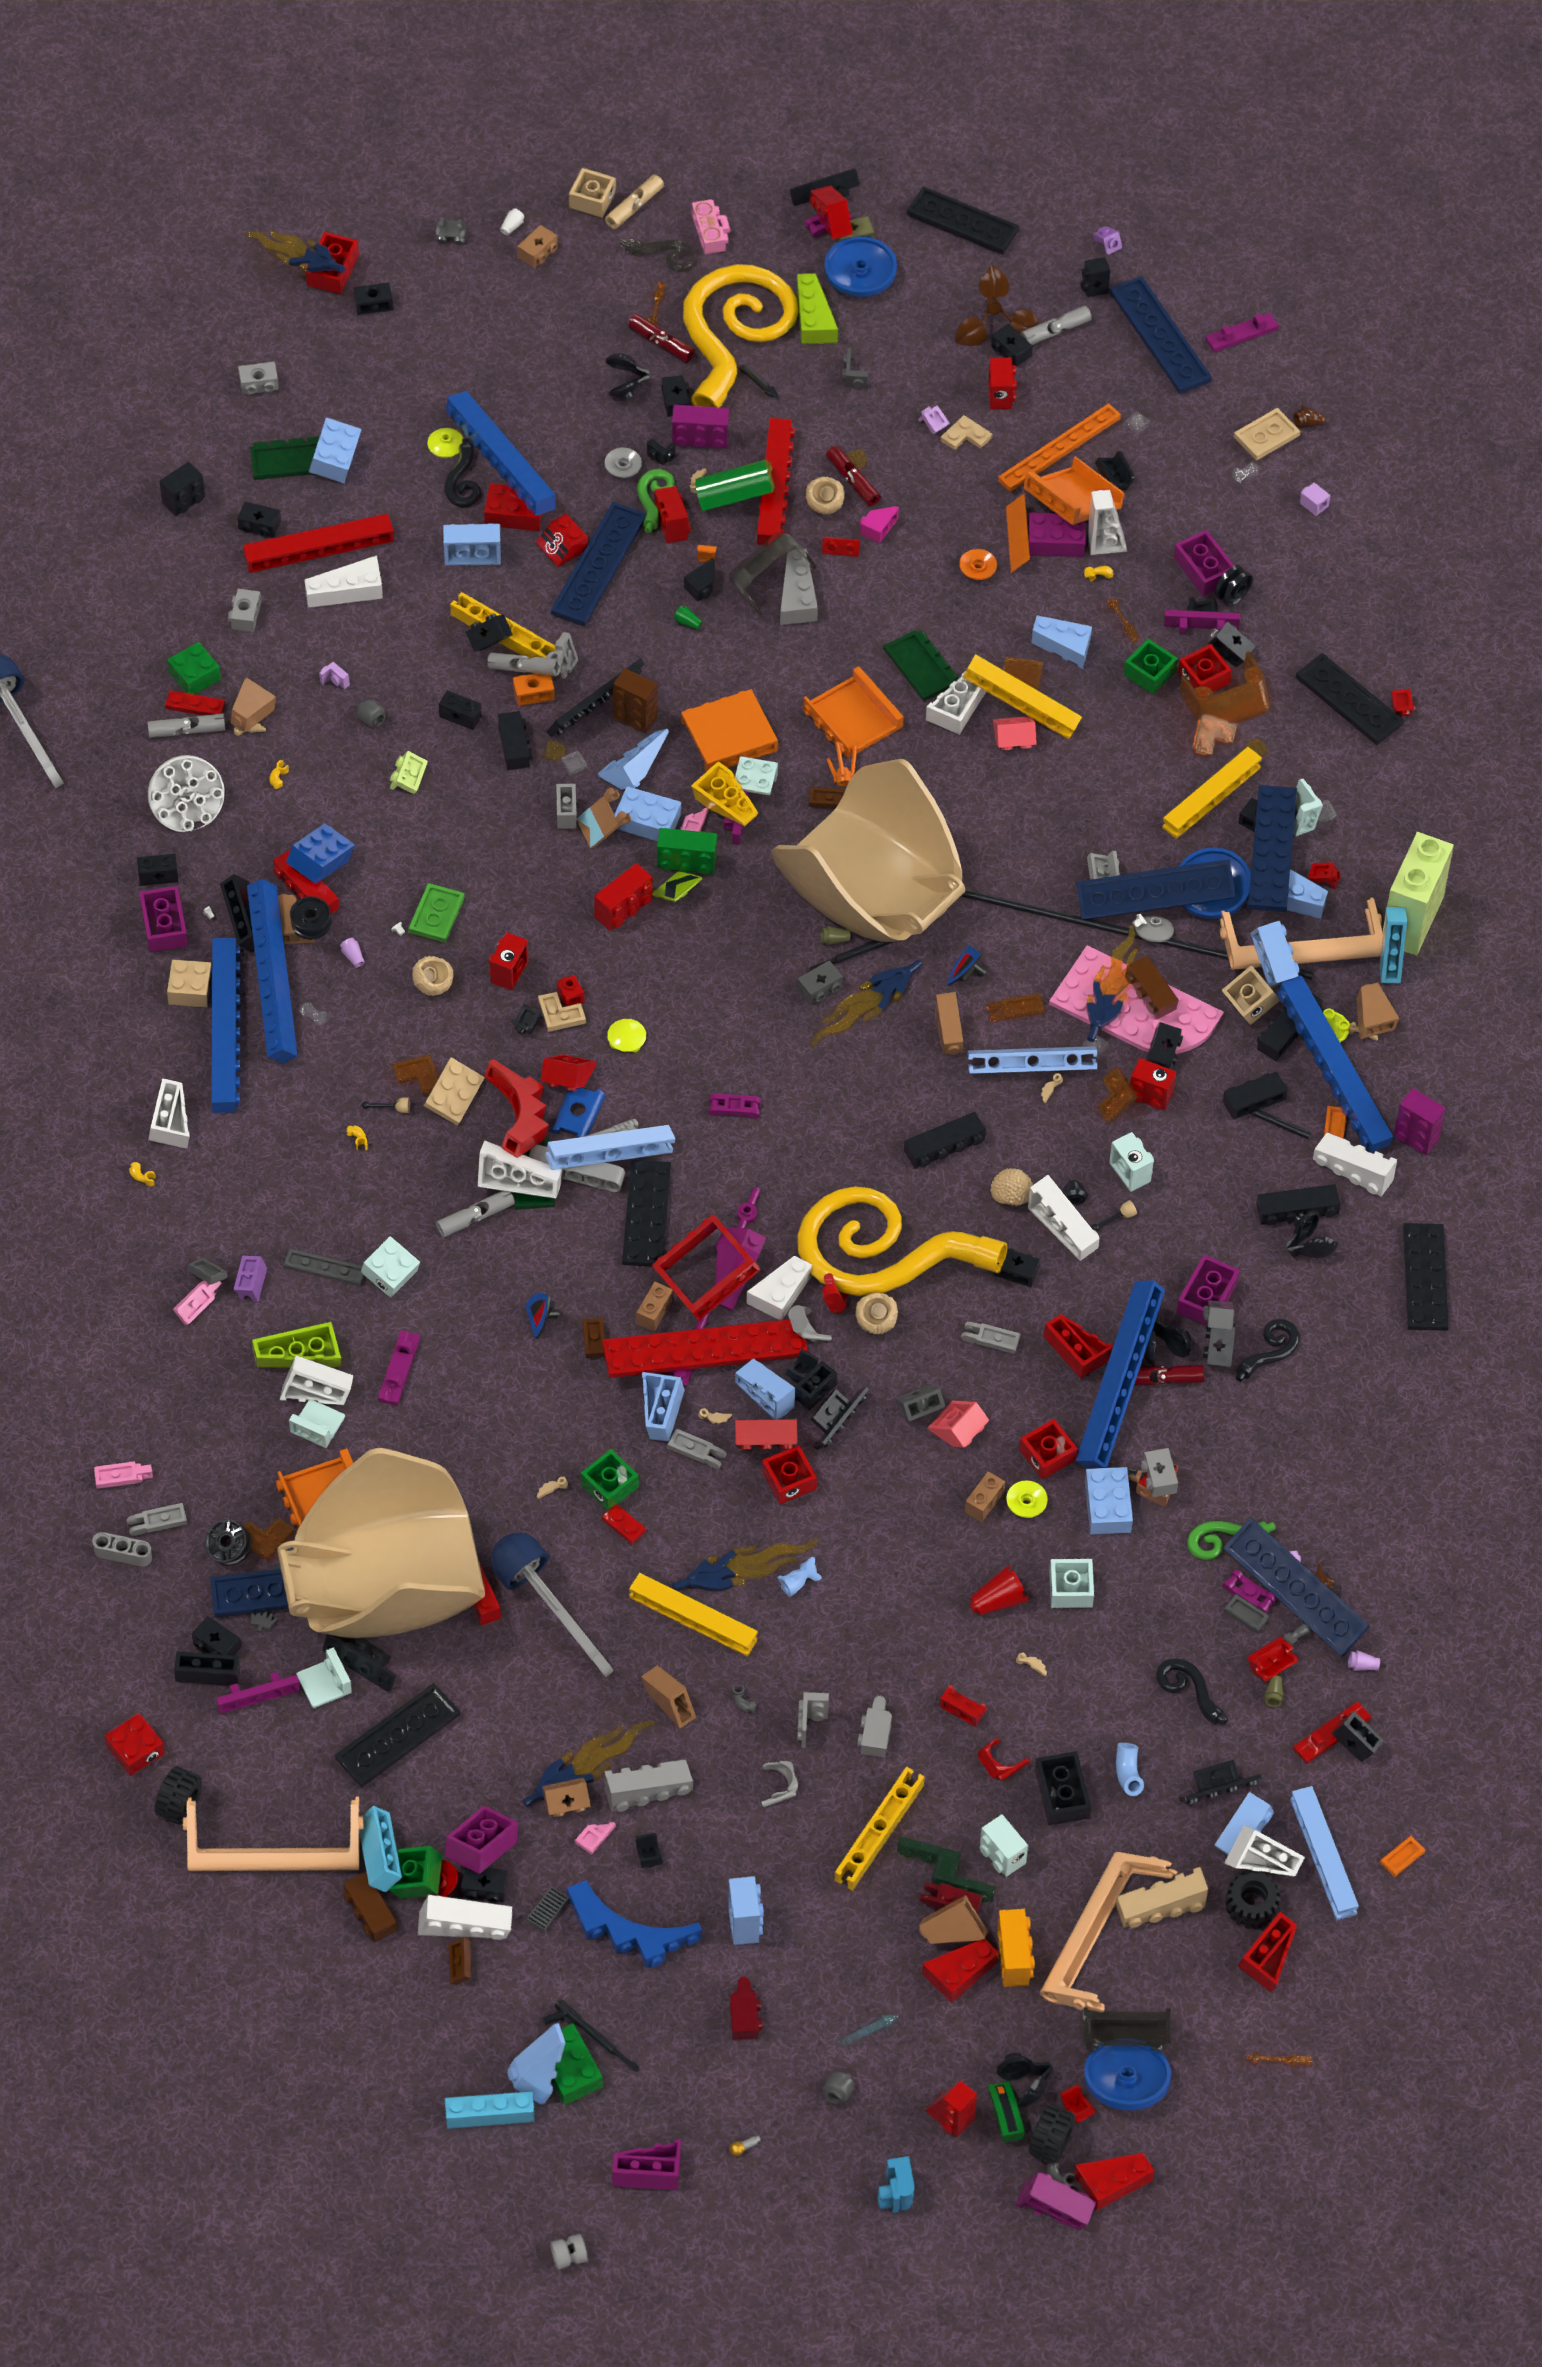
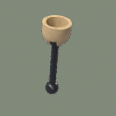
M399 1098L396 1103H369L364 1101L362 1108L395 1107L400 1113H409L410 1099Z
M1130 1200L1122 1204L1119 1213L1099 1224H1093L1092 1230L1097 1232L1100 1227L1120 1216L1126 1218L1135 1216L1137 1210Z

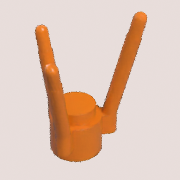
M836 742L839 762L837 772L830 758H827V762L834 777V783H837L838 786H847L855 772L857 745L853 746L851 769L849 771L847 767L843 766L840 744Z

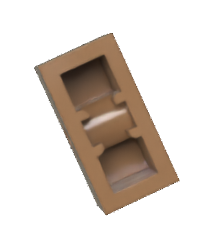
M540 225L517 246L518 258L533 268L539 263L542 264L550 253L556 251L558 247L557 235Z
M654 1282L636 1312L637 1325L655 1332L673 1301V1289Z
M584 1778L542 1786L546 1810L553 1817L563 1816L565 1812L572 1810L573 1812H582L586 1810V1807H591L587 1784ZM565 1795H569L568 1802L564 1801Z

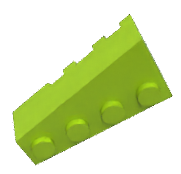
M797 274L801 344L838 343V328L816 274Z
M332 1322L252 1340V1350L257 1367L291 1368L295 1356L328 1367H341V1356Z

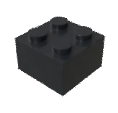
M188 461L161 479L162 504L175 516H178L181 513H185L194 504L200 503L205 498L203 474Z

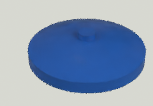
M850 237L839 241L831 247L825 257L824 270L827 280L838 291L850 296L868 297L883 292L893 283L897 273V261L892 250L883 242L870 237Z
M1205 848L1186 857L1179 866L1230 859L1235 898L1186 905L1183 908L1189 913L1204 919H1221V911L1229 912L1230 915L1239 911L1249 899L1251 878L1249 867L1240 856L1223 848Z
M1115 2040L1099 2046L1088 2056L1084 2066V2082L1090 2094L1099 2102L1115 2109L1139 2110L1156 2104L1166 2095L1171 2083V2068L1165 2056L1156 2048L1135 2040Z

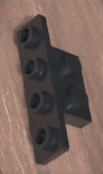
M853 168L790 188L792 204L797 206L809 202L812 190L832 186L843 197L849 196V189L859 186L857 170Z
M868 1386L861 1388L851 1401L837 1389L831 1392L810 1419L824 1432V1435L814 1446L816 1450L822 1447L826 1448L831 1444L833 1434H837L845 1426L843 1424L845 1419L851 1418L856 1412L854 1409L856 1405H860L867 1398L866 1393L870 1389Z
M328 1634L322 1648L323 1652L326 1653V1650L334 1648L342 1664L387 1692L392 1690L396 1674L384 1667L389 1663L390 1655L382 1649L375 1647L364 1638H353L345 1643L334 1635Z
M1234 1760L1195 1770L1193 1774L1199 1792L1179 1797L1180 1802L1187 1801V1804L1198 1802L1201 1796L1206 1795L1208 1799L1218 1796V1791L1226 1789L1228 1793L1239 1790L1238 1785L1245 1783L1247 1787L1259 1784L1258 1780L1262 1779L1263 1775L1256 1774L1240 1779Z

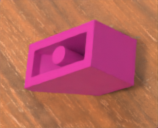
M893 506L870 511L860 521V535L880 544L898 520L899 507Z

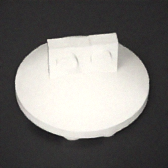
M184 755L166 761L155 771L148 787V802L152 813L164 826L178 832L192 831L194 827L193 822L196 821L204 823L205 825L202 827L210 824L220 812L224 801V785L220 774L209 762L196 756Z

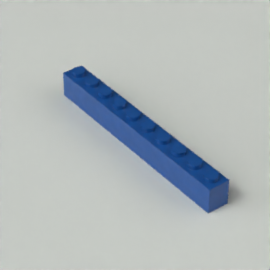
M465 391L447 397V414L454 419L457 426H460L464 434L472 440L474 446L481 451L483 457L489 460L491 466L499 472L501 478H504L509 487L517 493L518 498L524 501L527 508L535 516L555 510L556 494L471 395Z
M260 879L248 885L247 891L267 1057L280 1063H285L298 1057L278 892L276 885Z
M212 938L213 1113L236 1112V1105H240V1093H237V1088H240V1076H237V1072H240V1060H237V1055H240V1043H237V1039H240V1027H237V1022H240V1011H237V1006H240L241 1002L240 994H237V990L241 989L240 978H237V973H241L240 962H237V957H241V949L236 944V938Z
M1302 975L1281 983L1277 992L1280 1002L1284 1003L1289 1018L1293 1019L1297 1032L1305 1040L1306 1048L1314 1056L1315 1064L1323 1072L1324 1080L1331 1086L1333 1096L1340 1102L1342 1112L1348 1116L1353 1131L1357 1132L1360 1138L1361 1145L1370 1153L1389 1146L1393 1139L1392 1133Z
M1154 1280L1135 1281L1076 1458V1462L1085 1469L1107 1468L1165 1293V1289Z

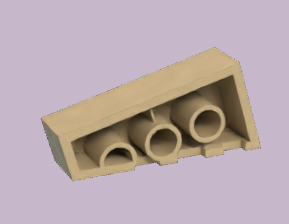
M1201 1868L1193 1869L1194 1873L1185 1877L1183 1873L1176 1875V1879L1168 1883L1163 1881L1156 1882L1149 1890L1143 1887L1117 1896L1116 1907L1123 1928L1129 1926L1130 1928H1136L1145 1922L1156 1923L1164 1917L1170 1916L1175 1918L1184 1912L1191 1911L1195 1913L1202 1910L1206 1904L1208 1887Z

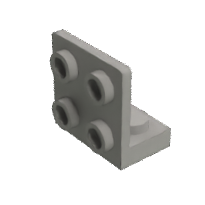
M804 1692L803 1700H799L797 1741H802L801 1748H806L807 1718L813 1721L828 1719L829 1693Z

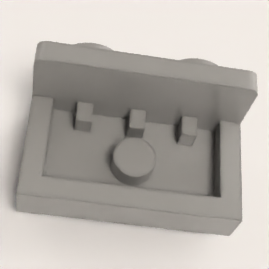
M1111 851L1108 856L1090 853L1087 856L1090 880L1120 875L1119 859H1117L1116 851Z

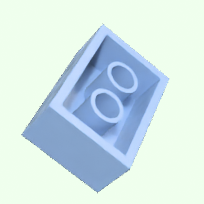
M326 417L309 472L345 483L361 429Z
M500 524L443 525L445 565L501 564Z
M627 786L615 816L619 812L624 811L625 814H630L631 821L620 826L617 830L658 841L660 828H676L681 816V802Z
M1280 921L1258 927L1250 933L1270 988L1298 977L1299 967L1297 962L1293 961L1291 955L1293 950L1291 944L1286 941V929L1283 924H1280Z
M1127 1467L1086 1469L1085 1488L1090 1534L1131 1533L1133 1518Z
M755 1876L729 1879L728 1908L733 1945L759 1943V1935H763L764 1915L763 1905L760 1903L761 1890L760 1884L755 1883Z

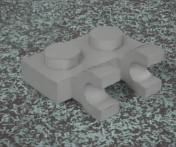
M563 632L556 641V651L550 652L546 658L560 660V674L565 679L567 672L571 673L576 665L578 657L570 633Z

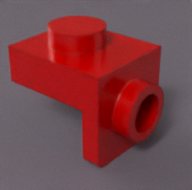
M1411 689L1391 691L1393 711L1399 714L1400 717L1411 715V712L1415 710V705L1413 706Z
M1078 2084L1060 2094L1063 2108L1075 2114L1076 2123L1095 2114L1094 2107L1083 2096L1081 2087Z

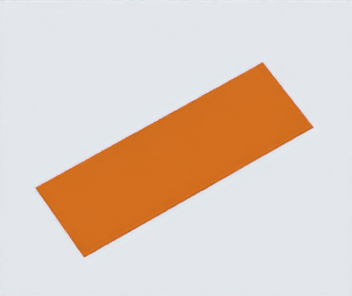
M1025 493L1006 506L1011 573L1030 560Z

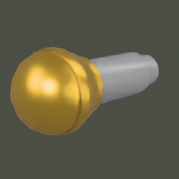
M753 2136L743 2142H733L729 2147V2151L733 2156L739 2157L746 2149L761 2142L759 2136Z

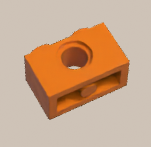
M531 674L513 677V690L517 706L555 700L551 675Z

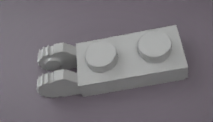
M970 1321L965 1323L964 1327L966 1330L978 1333V1335L964 1332L961 1335L962 1340L1015 1354L1020 1340V1333L983 1323L978 1324Z
M679 1429L675 1430L667 1444L668 1449L703 1464L706 1463L715 1469L720 1468L721 1462L709 1456V1454L711 1453L721 1459H725L727 1455L726 1451L714 1446L712 1443Z
M183 1503L142 1511L140 1514L127 1518L129 1525L139 1524L143 1521L145 1523L132 1527L129 1530L132 1536L187 1525Z

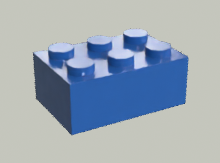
M323 824L292 846L286 863L317 884L349 861L355 844L346 837H343L332 827Z

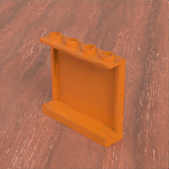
M1077 457L1073 458L1072 467L1040 477L1033 471L1027 472L1023 487L1071 525L1089 520L1091 492L1110 490L1116 510L1121 509L1125 494Z
M859 666L853 669V677L812 700H809L806 696L804 697V713L807 716H811L818 729L821 728L825 732V736L829 741H832L835 745L836 742H839L841 754H844L847 759L852 756L854 745H857L858 753L903 727L904 716Z
M752 689L681 712V724L686 725L704 760L706 772L718 761L728 768L739 764L740 756L755 759L778 751V739Z
M348 1449L341 1450L339 1458L286 1476H282L281 1471L278 1472L276 1486L279 1492L283 1491L285 1496L282 1498L286 1509L290 1508L292 1514H289L293 1526L297 1525L299 1529L304 1518L327 1487L345 1469L353 1464Z

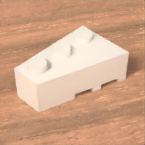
M162 1079L148 1140L187 1148L190 1136L187 1127L182 1083Z
M793 1256L747 1291V1304L778 1320H783L811 1278L812 1264Z
M295 1356L283 1384L280 1400H286V1398L299 1399V1402L318 1400V1403L344 1405L351 1389L353 1375Z
M1244 1825L1225 1864L1239 1869L1295 1876L1305 1857Z

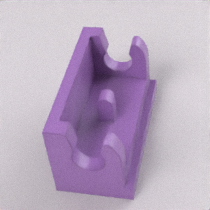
M242 1256L234 1286V1292H237L241 1300H245L246 1295L253 1302H259L267 1271L261 1256Z

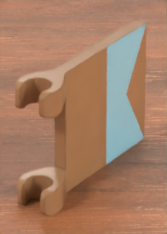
M613 788L607 789L602 798L576 819L591 849L595 848L617 828L631 821L630 814H625L624 811L619 812L615 816L609 802L618 799L620 795Z

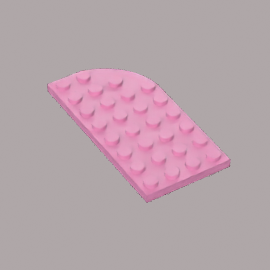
M1088 945L1049 1001V1005L1090 1024L1086 1004L1095 1003L1093 982H1100L1103 997L1104 995H1116L1111 1003L1112 1006L1116 1004L1117 1000L1123 1002L1118 1017L1101 1030L1146 1052H1149L1156 1025L1159 1022L1182 1029L1181 1035L1183 1040L1181 1046H1177L1175 1051L1178 1054L1194 1049L1205 1042L1224 1015L1223 1011L1169 985L1179 1000L1177 1009L1156 1019L1153 1014L1148 1012L1143 999L1137 996L1133 985L1127 982L1125 978L1127 964ZM1164 1043V1050H1167V1043Z

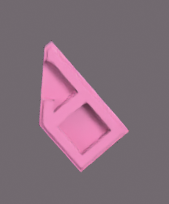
M704 808L701 812L685 816L680 830L701 832L709 808Z
M609 1822V1824L588 1825L577 1837L575 1844L592 1855L616 1827V1824Z

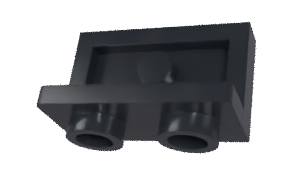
M1117 451L1113 458L1098 457L1095 461L1102 477L1120 490H1127L1135 479L1121 451Z

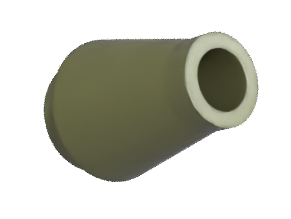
M830 926L821 929V942L826 943V945L850 941L849 930Z
M1276 1675L1269 1680L1263 1696L1265 1704L1272 1708L1281 1706L1284 1701L1282 1678Z

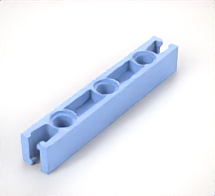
M1095 1046L972 1050L968 1051V1059H973V1057L984 1058V1065L973 1066L970 1064L968 1065L969 1073L1097 1069L1096 1059H1092V1062H1081V1055L1093 1053V1057H1097V1049ZM1071 1054L1077 1056L1076 1061L1073 1063L1067 1062V1057ZM1030 1056H1037L1038 1059L1035 1064L1027 1062ZM991 1057H997L998 1063L992 1066L988 1064V1060Z
M669 1125L551 1141L547 1145L550 1152H546L545 1157L551 1170L653 1156L672 1153L673 1147L671 1144L675 1143V1137Z
M1310 1786L1292 1791L1293 1797H1291L1290 1801L1336 1920L1357 1915L1356 1909L1359 1907L1313 1787Z

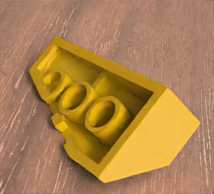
M719 761L691 785L694 797L698 802L743 826H746L758 815L756 808L749 797L746 796L740 783L737 782L733 772Z

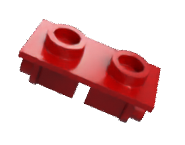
M823 537L822 554L859 557L860 540Z

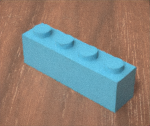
M1386 907L1380 959L1381 983H1401L1407 930L1406 907Z
M372 1806L363 1815V1829H359L369 1886L387 1892L402 1876L390 1813Z
M532 2092L445 2098L447 2128L534 2122Z

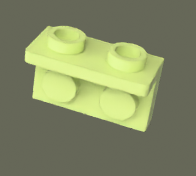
M409 751L403 757L399 756L395 764L397 769L390 777L392 782L390 789L394 790L399 786L415 794L428 761Z

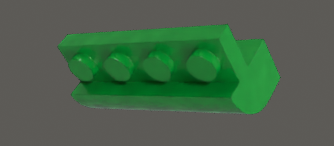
M765 459L696 478V491L702 511L773 492L775 486L771 476L773 469L771 462H767Z

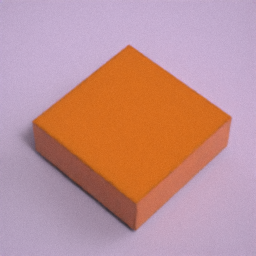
M698 545L697 561L708 562L713 558L716 563V547Z

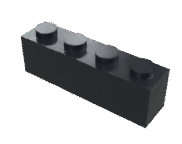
M233 874L220 883L238 946L255 952L247 886L250 883L242 877Z
M1313 994L1319 1007L1322 1008L1323 1000ZM1285 1006L1281 1009L1278 1018L1272 1019L1268 1029L1265 1032L1262 1031L1257 1038V1050L1274 1061H1277L1300 1035L1296 1030L1293 1019L1289 1018Z
M972 1112L905 1140L904 1152L914 1169L920 1166L926 1167L932 1161L942 1160L949 1154L959 1153L968 1146L982 1143L985 1140L986 1129L976 1112Z
M1336 1184L1258 1194L1256 1201L1261 1225H1274L1277 1222L1284 1221L1291 1223L1295 1221L1300 1213L1306 1214L1312 1210L1319 1211V1217H1333L1339 1214L1341 1205Z

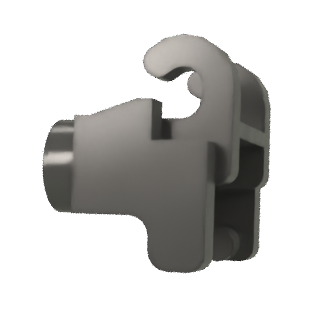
M440 218V222H437L435 241L445 243L446 240H454L455 244H464L467 233L466 224H463V221L460 219L454 221Z

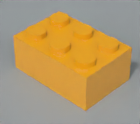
M1025 1909L999 1910L997 1931L1003 1987L1029 1986V1980L1033 1978L1034 1956H1031L1032 1936H1029L1030 1917H1026Z

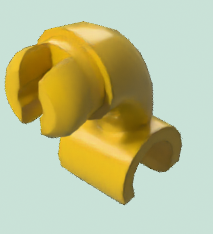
M1109 566L1087 567L1084 569V575L1086 578L1089 577V581H1094L1096 575H1103L1108 579L1114 575L1112 568Z
M283 760L277 762V767L270 774L269 781L275 789H279L283 785L279 774H287L289 771L288 765L281 768L284 766Z
M355 1125L348 1126L347 1135L357 1137L355 1141L356 1150H358L360 1144H364L365 1150H367V1139L362 1128Z
M138 1162L131 1163L129 1168L130 1175L139 1182H145L147 1186H154V1180L149 1178L155 1179V1173L148 1171L143 1175L140 1170L141 1165Z

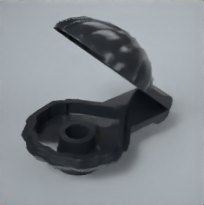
M615 353L605 359L606 364L612 368L630 371L641 376L609 391L608 395L620 397L621 401L634 395L633 391L638 387L639 383L650 378L649 370L638 367L636 361L629 355Z
M1312 1210L1306 1214L1300 1213L1296 1217L1293 1237L1285 1244L1292 1257L1304 1255L1310 1258H1323L1332 1254L1337 1249L1338 1242L1328 1237L1314 1238L1307 1241L1304 1245L1297 1246L1300 1241L1309 1238L1314 1233L1320 1219L1319 1211Z
M1156 1319L1144 1354L1146 1361L1155 1367V1335L1165 1341L1169 1350L1174 1355L1180 1357L1188 1356L1191 1351V1336L1189 1332L1176 1325L1165 1326Z
M1010 2053L997 2066L996 2073L999 2077L1007 2080H1017L1027 2075H1041L1030 2085L1017 2105L1018 2107H1028L1040 2099L1045 2091L1046 2080L1053 2071V2067L1049 2062H1033L1030 2058L1022 2056L1020 2053Z

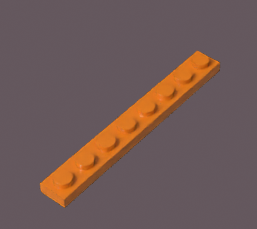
M1108 403L998 476V482L1009 492H1012L1025 483L1027 472L1033 471L1039 474L1120 420L1121 414Z

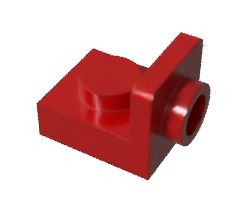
M1334 862L1312 863L1308 879L1313 883H1329L1331 888L1335 889L1337 888L1338 881H1340L1341 874Z

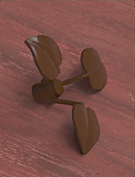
M990 265L979 282L980 293L987 298L985 301L987 309L984 311L985 314L982 322L980 323L979 319L975 316L964 319L956 331L955 342L966 346H978L983 343L987 335L983 325L986 322L988 313L996 315L1001 312L1011 321L1009 325L1019 334L1038 325L1036 316L1028 309L1017 310L1013 318H1011L1001 308L997 296L1004 297L1007 295L1009 281L1006 275L996 266Z

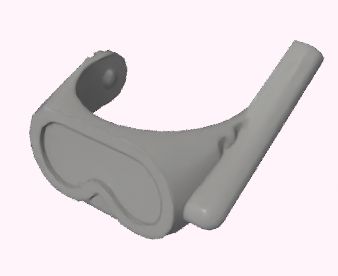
M796 1305L789 1310L788 1316L793 1330L803 1339H809L813 1342L832 1340L831 1335L818 1334L812 1328L806 1316L810 1314V1308Z
M790 1761L765 1763L763 1765L764 1770H777L786 1777L788 1790L772 1794V1798L762 1801L763 1807L796 1796L798 1782L792 1763Z

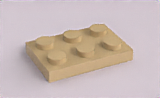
M1278 408L1234 432V438L1256 461L1300 436V430Z
M451 1057L423 1106L458 1126L485 1077Z

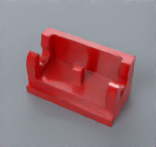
M1280 1636L1249 1655L1247 1658L1252 1673L1266 1682L1298 1662L1297 1656L1291 1653L1293 1649L1291 1644Z
M950 1684L940 1697L939 1707L976 1727L987 1711L986 1704L982 1703L979 1705L953 1689L954 1686Z

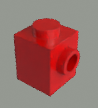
M575 975L563 977L557 981V993L565 1007L584 1003V991Z

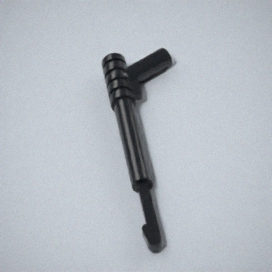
M873 940L870 943L835 956V958L830 959V962L832 964L840 963L893 942ZM827 961L810 967V971L826 963Z
M559 1999L554 2006L558 2012L543 2017L545 2025L564 2019L569 2025L572 2023L577 2024L608 2052L614 2053L635 2072L639 2071V2067L634 2061H630L621 2054L615 2045L587 2023L580 2014H577L562 1999Z

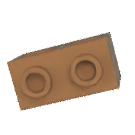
M987 1472L966 1500L965 1513L983 1522L1004 1494L1005 1481Z

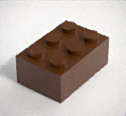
M624 668L613 683V718L620 723L632 726L637 731L646 733L657 719L658 684Z

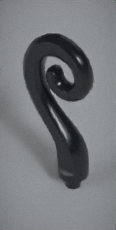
M467 438L462 439V444L459 445V461L449 473L444 485L447 499L453 505L461 508L474 505L479 500L481 493L479 485L472 480H464L457 487V492L460 495L464 493L465 489H471L473 492L469 497H459L454 491L457 479L471 465L474 456V446Z
M1284 1319L1270 1321L1263 1330L1264 1340L1271 1346L1282 1345L1286 1337L1284 1335L1274 1337L1271 1334L1273 1330L1281 1329L1288 1333V1343L1279 1350L1251 1355L1244 1359L1236 1369V1380L1242 1382L1244 1379H1249L1257 1368L1289 1357L1299 1344L1300 1337L1297 1327L1292 1322Z
M1177 1658L1162 1662L1157 1669L1156 1679L1163 1690L1170 1693L1182 1691L1187 1684L1186 1676L1182 1672H1177L1176 1679L1178 1682L1170 1683L1167 1681L1166 1675L1171 1670L1185 1672L1194 1682L1198 1706L1203 1716L1213 1724L1218 1722L1224 1726L1227 1723L1228 1719L1223 1716L1224 1711L1210 1700L1205 1680L1197 1667L1186 1660Z

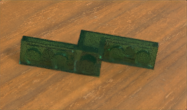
M900 1836L897 1853L906 1858H919L925 1863H936L931 1879L932 1884L941 1886L944 1883L981 1895L983 1903H993L996 1886L956 1876L961 1862L960 1852Z

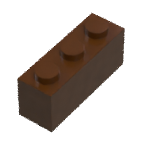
M1147 955L1127 965L1125 978L1136 989L1137 996L1143 999L1150 1014L1159 1019L1177 1009L1178 998Z
M367 1872L343 1883L344 1892H342V1895L347 1904L351 1902L354 1907L352 1909L353 1914L358 1921L361 1919L364 1926L362 1927L368 1938L372 1937L374 1942H377L397 1931V1922L378 1890L369 1886Z

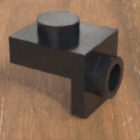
M650 439L647 442V455L650 459L656 460L663 466L675 458L676 445L671 443L668 447L664 448L654 439Z
M1194 597L1189 598L1187 611L1217 612V601L1213 598L1196 602Z
M523 1004L516 1019H512L511 1023L515 1025L514 1029L522 1034H525L527 1031L532 1034L542 1012Z
M802 1349L798 1359L787 1368L785 1375L791 1377L796 1382H800L817 1366L819 1358Z
M656 1833L636 1836V1848L641 1868L662 1865Z

